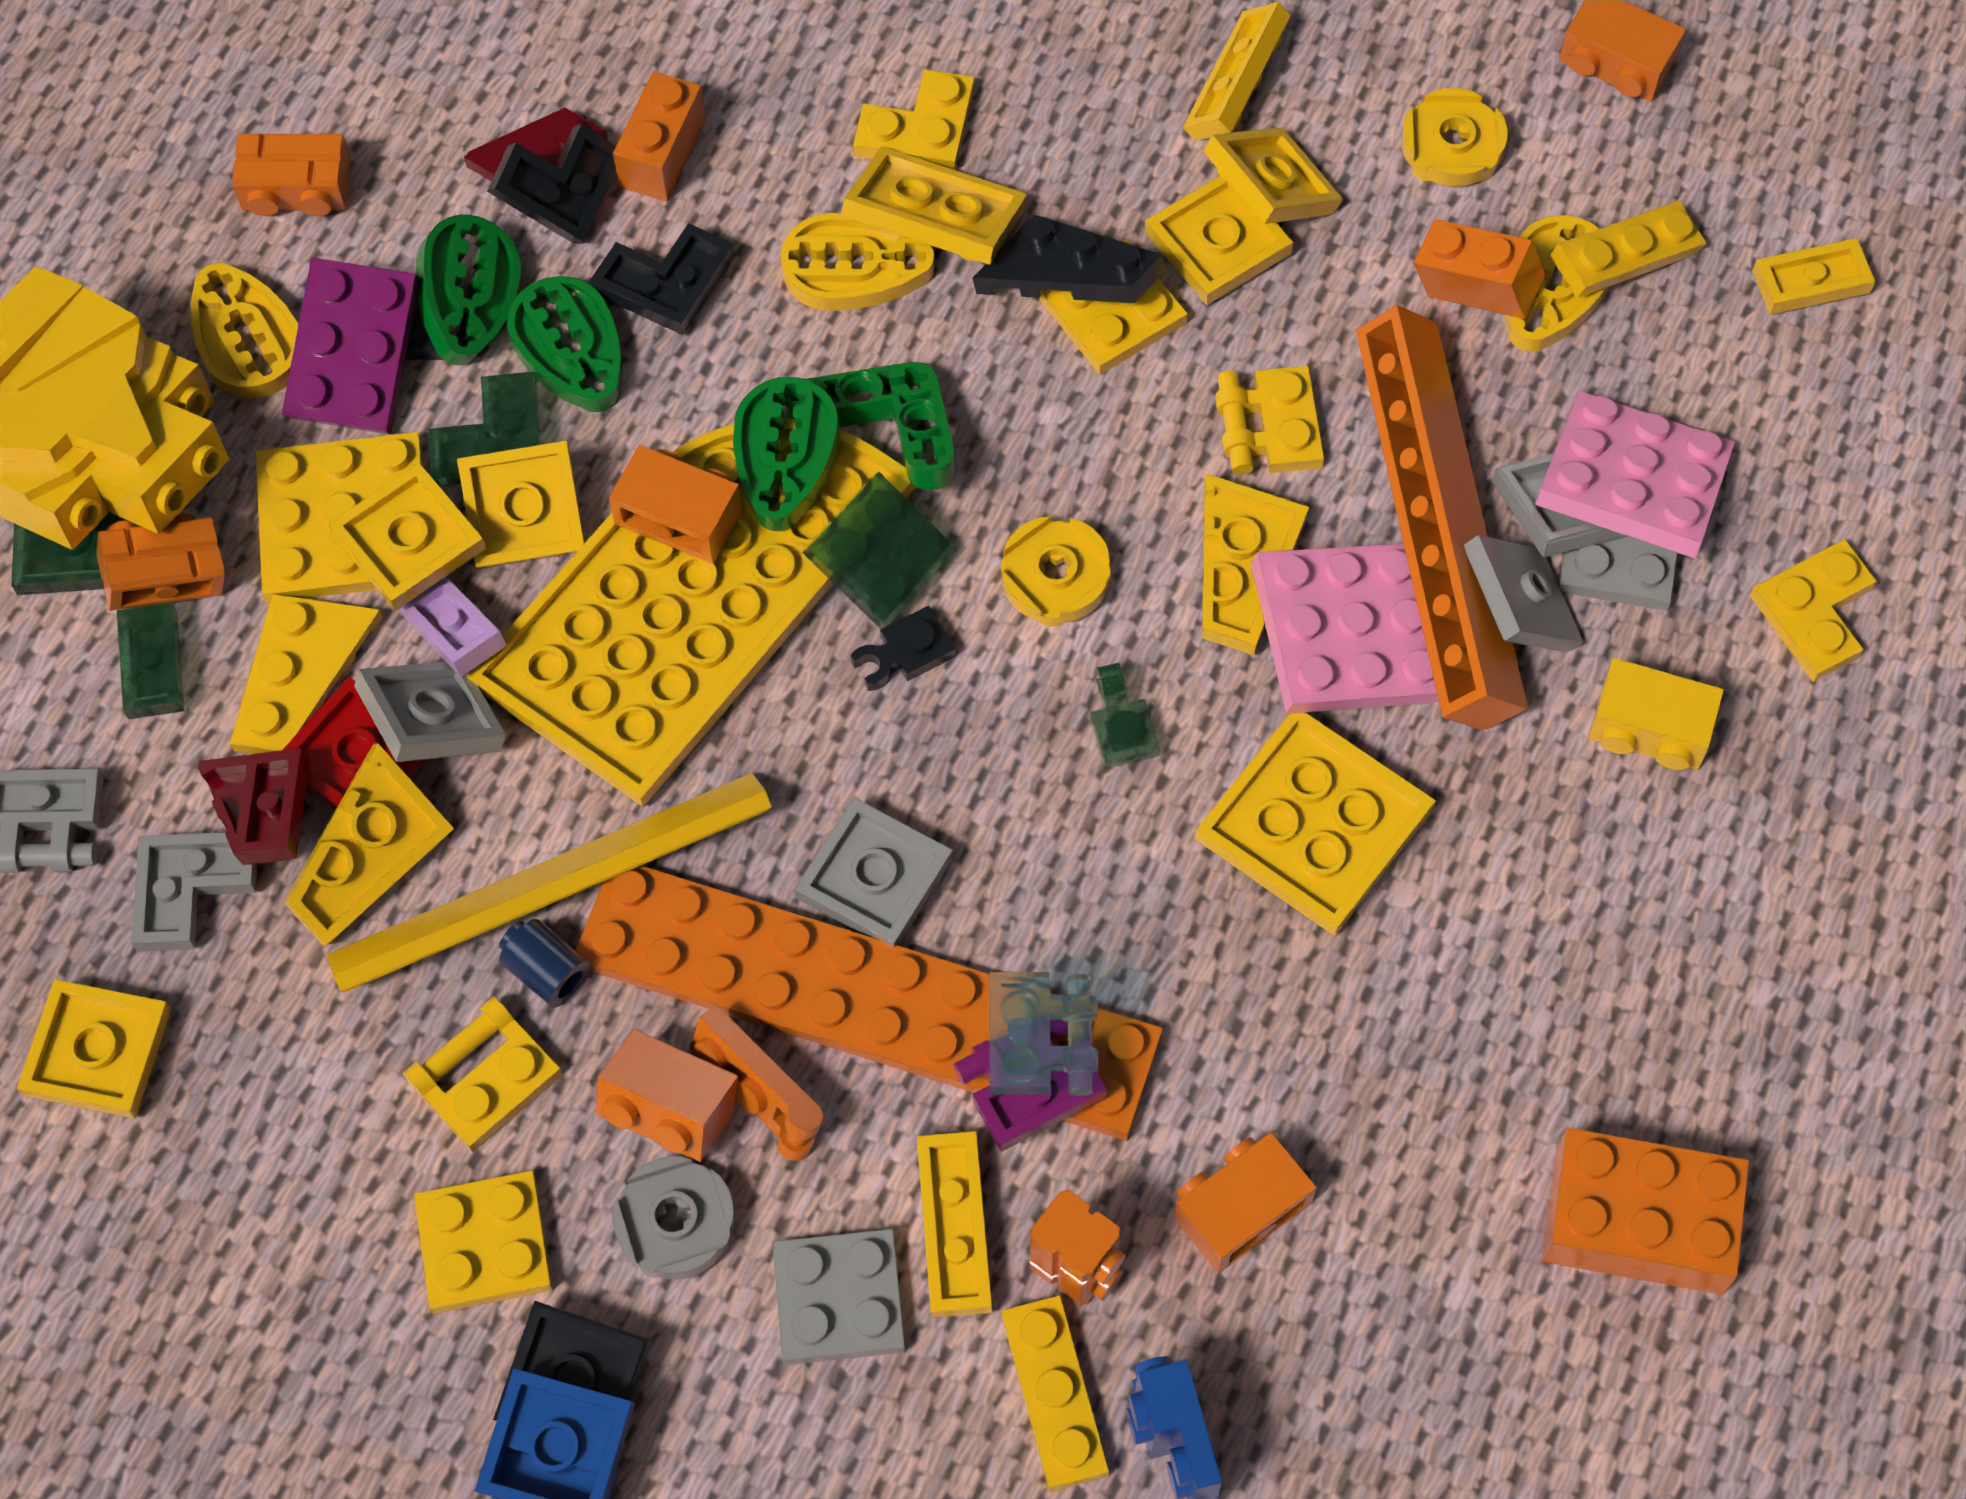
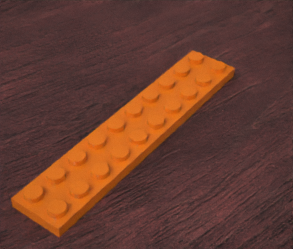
M638 866L603 881L576 947V951L591 963L590 972L707 1009L718 1005L729 1016L973 1093L989 1086V1081L982 1075L963 1085L954 1070L953 1063L971 1055V1048L987 1039L992 1044L1018 1031V1024L1034 1015L1041 1019L1059 1010L1068 1025L1069 1031L1051 1040L1056 1050L1078 1040L1107 1089L1106 1098L1062 1121L1124 1141L1128 1140L1163 1031L1162 1027L898 945L892 947L876 938L644 866ZM1029 1051L1009 1061L1004 1066L1010 1075L1037 1061V1058Z

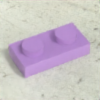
M444 577L400 608L406 621L460 677L507 646L501 632L447 577Z

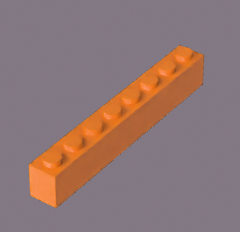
M1395 305L1356 329V334L1442 718L1479 730H1485L1527 710L1528 705L1513 642L1503 640L1464 550V544L1477 535L1487 536L1438 324L1404 307Z

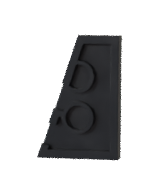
M1034 215L999 250L990 265L985 264L972 279L976 294L995 295L997 287L1019 288L1021 297L1040 298L1044 290L1070 291L1073 300L1135 303L1165 272L1162 254Z

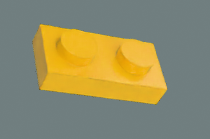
M1858 238L1756 259L1752 270L1769 315L1871 293L1875 284V279Z

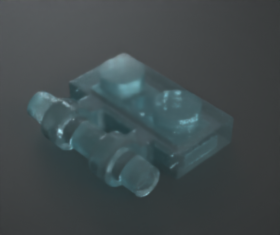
M989 972L990 1095L1050 1094L1051 1071H1064L1068 1073L1069 1094L1086 1096L1093 1093V1073L1099 1069L1098 1050L1092 1047V1021L1098 1018L1097 999L1091 996V977L1089 975L1073 974L1068 976L1067 994L1050 995L1049 972ZM1050 1020H1064L1068 1022V1046H1050Z

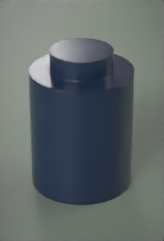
M532 919L527 923L523 921L515 923L506 931L499 943V948L502 950L499 958L500 964L552 1008L564 1004L584 983L591 969V963L539 919Z

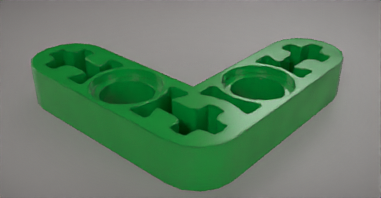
M907 362L806 379L823 388L831 398H836L837 403H834L840 427L895 419L905 469L911 484L924 490H937L953 481L956 476L954 446L937 375L929 365L920 362ZM917 386L918 389L910 390L909 387ZM890 389V394L885 395L884 390ZM856 392H868L874 395L871 399L864 402H853L847 399ZM790 397L787 405L783 406L785 419H794L793 408L799 404L798 398ZM918 420H929L935 423V426L924 431L909 428L910 424ZM933 450L935 464L927 465L923 452Z

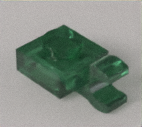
M1119 662L1097 667L1099 678L1096 679V684L1104 708L1090 711V722L1104 769L1159 757L1160 748L1145 699L1128 702L1125 681Z

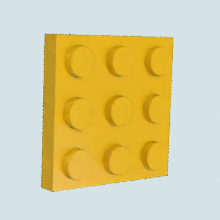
M419 432L256 451L262 596L266 603H270L272 594L306 599L377 590L332 536L328 523L417 463H420L423 467L422 443Z
M1306 712L1289 713L1195 830L1194 839L1324 930L1336 936L1433 811L1436 800Z

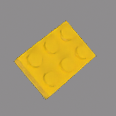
M881 146L844 197L841 216L859 221L869 228H880L907 237L917 244L931 245L958 254L966 260L979 261L990 265L1023 214L1027 193Z

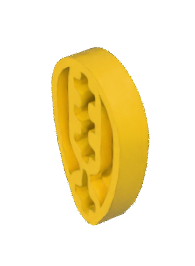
M841 213L818 214L803 220L788 233L781 249L783 279L790 293L801 303L825 311L860 309L901 298L927 284L933 277L935 269L934 252L930 245L917 244L907 237L880 228L866 227L859 221L841 216ZM801 255H811L812 261H810L809 268H799L798 262L801 260ZM827 255H837L836 268H825ZM853 256H864L861 269L852 268ZM906 256H916L915 269H905Z
M1555 215L1532 223L1520 235L1521 238L1533 240L1546 275L1525 319L1504 315L1508 337L1517 348L1527 352H1537L1564 339L1582 325L1598 307L1609 287L1576 298L1566 280L1562 277L1561 284L1556 287L1555 291L1545 288L1546 283L1551 280L1556 266L1550 253L1561 242L1599 229L1596 225L1575 216ZM1538 309H1543L1540 327H1537L1534 332L1525 330V323L1530 322Z
M214 263L204 267L195 277L190 309L195 345L210 379L225 393L239 398H262L283 390L287 387L298 330L297 320L286 304L268 286L251 274L226 263ZM222 282L223 286L228 290L232 303L230 305L224 304L222 298L218 296L212 286ZM244 322L249 327L255 344L260 347L266 364L271 367L272 373L262 376L257 371L253 357L250 352L246 351L239 332L235 331L234 325Z

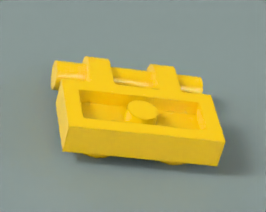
M1308 366L1256 370L1254 373L1255 390H1245L1240 387L1239 375L1236 371H1224L1217 376L1219 391L1215 394L1218 414L1224 417L1226 433L1221 439L1224 455L1230 458L1232 473L1245 475L1253 471L1252 456L1266 455L1269 473L1323 468L1324 456ZM1259 412L1262 432H1252L1247 429L1245 414Z

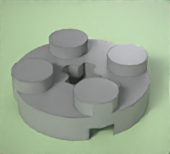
M668 1156L642 1165L628 1178V1185L622 1190L619 1201L618 1199L616 1200L613 1209V1227L623 1253L644 1274L668 1280L693 1277L709 1269L729 1250L731 1236L735 1227V1209L727 1185L721 1176L712 1169L708 1170L703 1165L695 1164L689 1158ZM670 1204H677L680 1212L691 1211V1218L683 1223L684 1228L676 1232H672L670 1227L661 1228L658 1225V1220L666 1217L665 1207Z

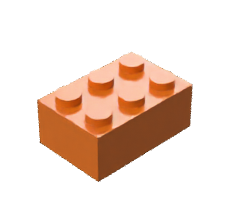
M1567 1127L1556 1147L1542 1262L1724 1295L1737 1278L1749 1160Z

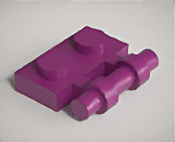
M1059 1010L1041 1019L1034 1015L1018 1024V1031L992 1044L987 1039L971 1048V1055L953 1063L954 1070L963 1085L982 1075L989 1081V1086L972 1094V1100L1001 1152L1097 1103L1107 1096L1106 1087L1078 1040L1059 1050H1056L1052 1043V1039L1069 1031L1068 1025ZM1029 1051L1035 1055L1037 1061L1010 1075L1004 1064Z

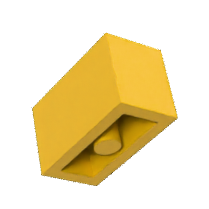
M1612 658L1602 685L1588 739L1599 741L1604 749L1616 754L1637 752L1654 757L1658 764L1668 769L1686 770L1692 768L1698 770L1709 748L1724 689Z

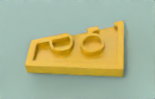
M1205 473L1202 582L1203 639L1253 656L1255 655L1266 626L1251 561L1257 552L1295 550L1308 518V506Z
M272 594L230 741L233 751L249 754L282 751L323 706L324 700L342 673H347L356 659V652L368 634H373L383 619L381 611L373 608Z
M378 743L373 744L283 903L321 945L327 946L454 828Z

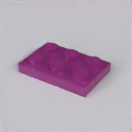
M311 257L281 415L290 419L390 435L396 413L420 277L414 273Z

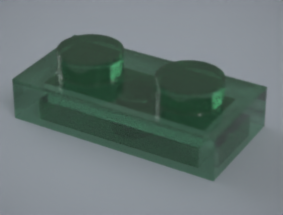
M173 602L117 610L123 711L128 720L185 711L178 613Z

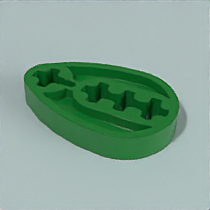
M460 214L443 219L430 231L417 252L416 275L420 277L417 295L418 306L431 342L437 354L444 361L453 365H466L484 350L507 320L510 306L518 292L521 277V261L514 243L499 226L475 215ZM467 234L474 236V244L480 247L471 259V268L477 270L468 282V291L474 294L471 299L465 298L464 290L458 287L467 273L466 265L460 263L470 248L469 241L463 239ZM461 319L462 337L464 340L469 341L465 347L459 346L458 338L452 335L453 331L460 324Z
M567 276L544 278L524 288L510 306L507 328L512 347L526 369L545 388L566 402L589 412H603L613 407L618 402L621 393L623 378L622 353L613 317L601 294L587 282ZM547 299L549 303L555 304L559 320L563 324L567 323L570 338L575 344L579 343L580 350L572 353L569 348H563L560 332L555 327L551 328L549 315L544 308H539L538 302ZM584 369L589 370L593 378L599 383H604L605 389L602 392L596 393L592 387L588 388Z
M779 377L765 381L753 388L743 398L735 414L733 447L737 472L746 501L759 524L768 530H787L802 518L815 503L826 485L836 460L841 434L836 407L828 393L812 381L799 377ZM790 397H796L799 400V404L793 408L796 428L792 429L789 435L793 453L787 455L786 461L779 462L775 454H779L782 450L779 430L784 428L786 422L782 406L787 405ZM782 482L786 502L781 503L779 511H770L768 503L774 501L778 485Z

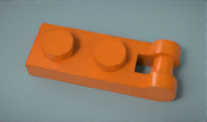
M718 1005L699 1017L689 1049L694 1053L695 1057L738 1075L736 1100L740 1106L748 1113L755 1114L778 1137L776 1143L777 1150L784 1158L791 1161L805 1159L811 1152L815 1140L814 1136L818 1133L822 1124L823 1113L821 1108Z

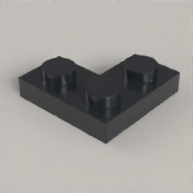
M582 124L572 128L559 159L554 166L520 144L513 143L507 146L487 192L566 240L575 244L582 243L616 172L613 157L616 145Z
M688 223L662 263L615 242L590 279L589 284L601 294L603 299L683 335L736 256L734 243Z

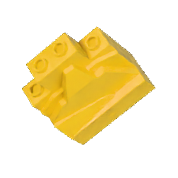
M35 266L0 300V517L72 550L109 512L159 534L230 460L213 421L202 417L215 401L200 366L197 363L173 354L169 345L147 337L138 317L80 283Z

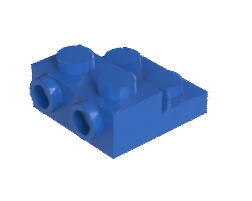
M1161 1356L1136 1364L1134 1366L1136 1378L1132 1380L1134 1393L1128 1394L1130 1407L1126 1408L1127 1419L1135 1445L1146 1443L1150 1459L1170 1454L1171 1461L1167 1462V1470L1176 1499L1184 1497L1187 1499H1217L1222 1481L1188 1361L1183 1360L1171 1363L1170 1357Z
M513 1368L475 1492L491 1497V1499H611L620 1471L617 1463L635 1404L632 1401Z

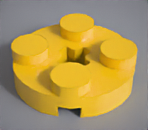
M1443 88L1428 93L1424 96L1422 103L1415 106L1414 109L1412 106L1407 112L1402 129L1401 148L1405 159L1412 166L1413 174L1422 181H1432L1436 184L1452 187L1467 186L1490 179L1494 174L1495 168L1503 158L1507 143L1508 130L1503 114L1497 107L1495 112H1493L1489 106L1482 103L1483 96L1468 89ZM1449 130H1455L1459 138L1467 139V141L1461 142V144H1452L1443 138H1446Z
M1051 516L1033 519L1015 530L1006 542L1000 565L1003 591L1009 602L1020 613L1028 618L1038 620L1045 626L1055 627L1064 622L1079 620L1098 607L1109 587L1111 573L1107 545L1098 532L1080 520L1069 518V523L1051 521ZM1050 561L1057 566L1065 562L1068 565L1065 570V577L1061 579L1046 577L1044 563Z

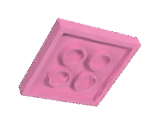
M1579 390L1535 505L1696 559L1735 442L1719 437L1710 431L1698 430L1665 419L1658 414L1643 412L1613 402L1607 397L1595 396Z
M1404 544L1256 553L1251 561V566L1286 713L1439 702Z

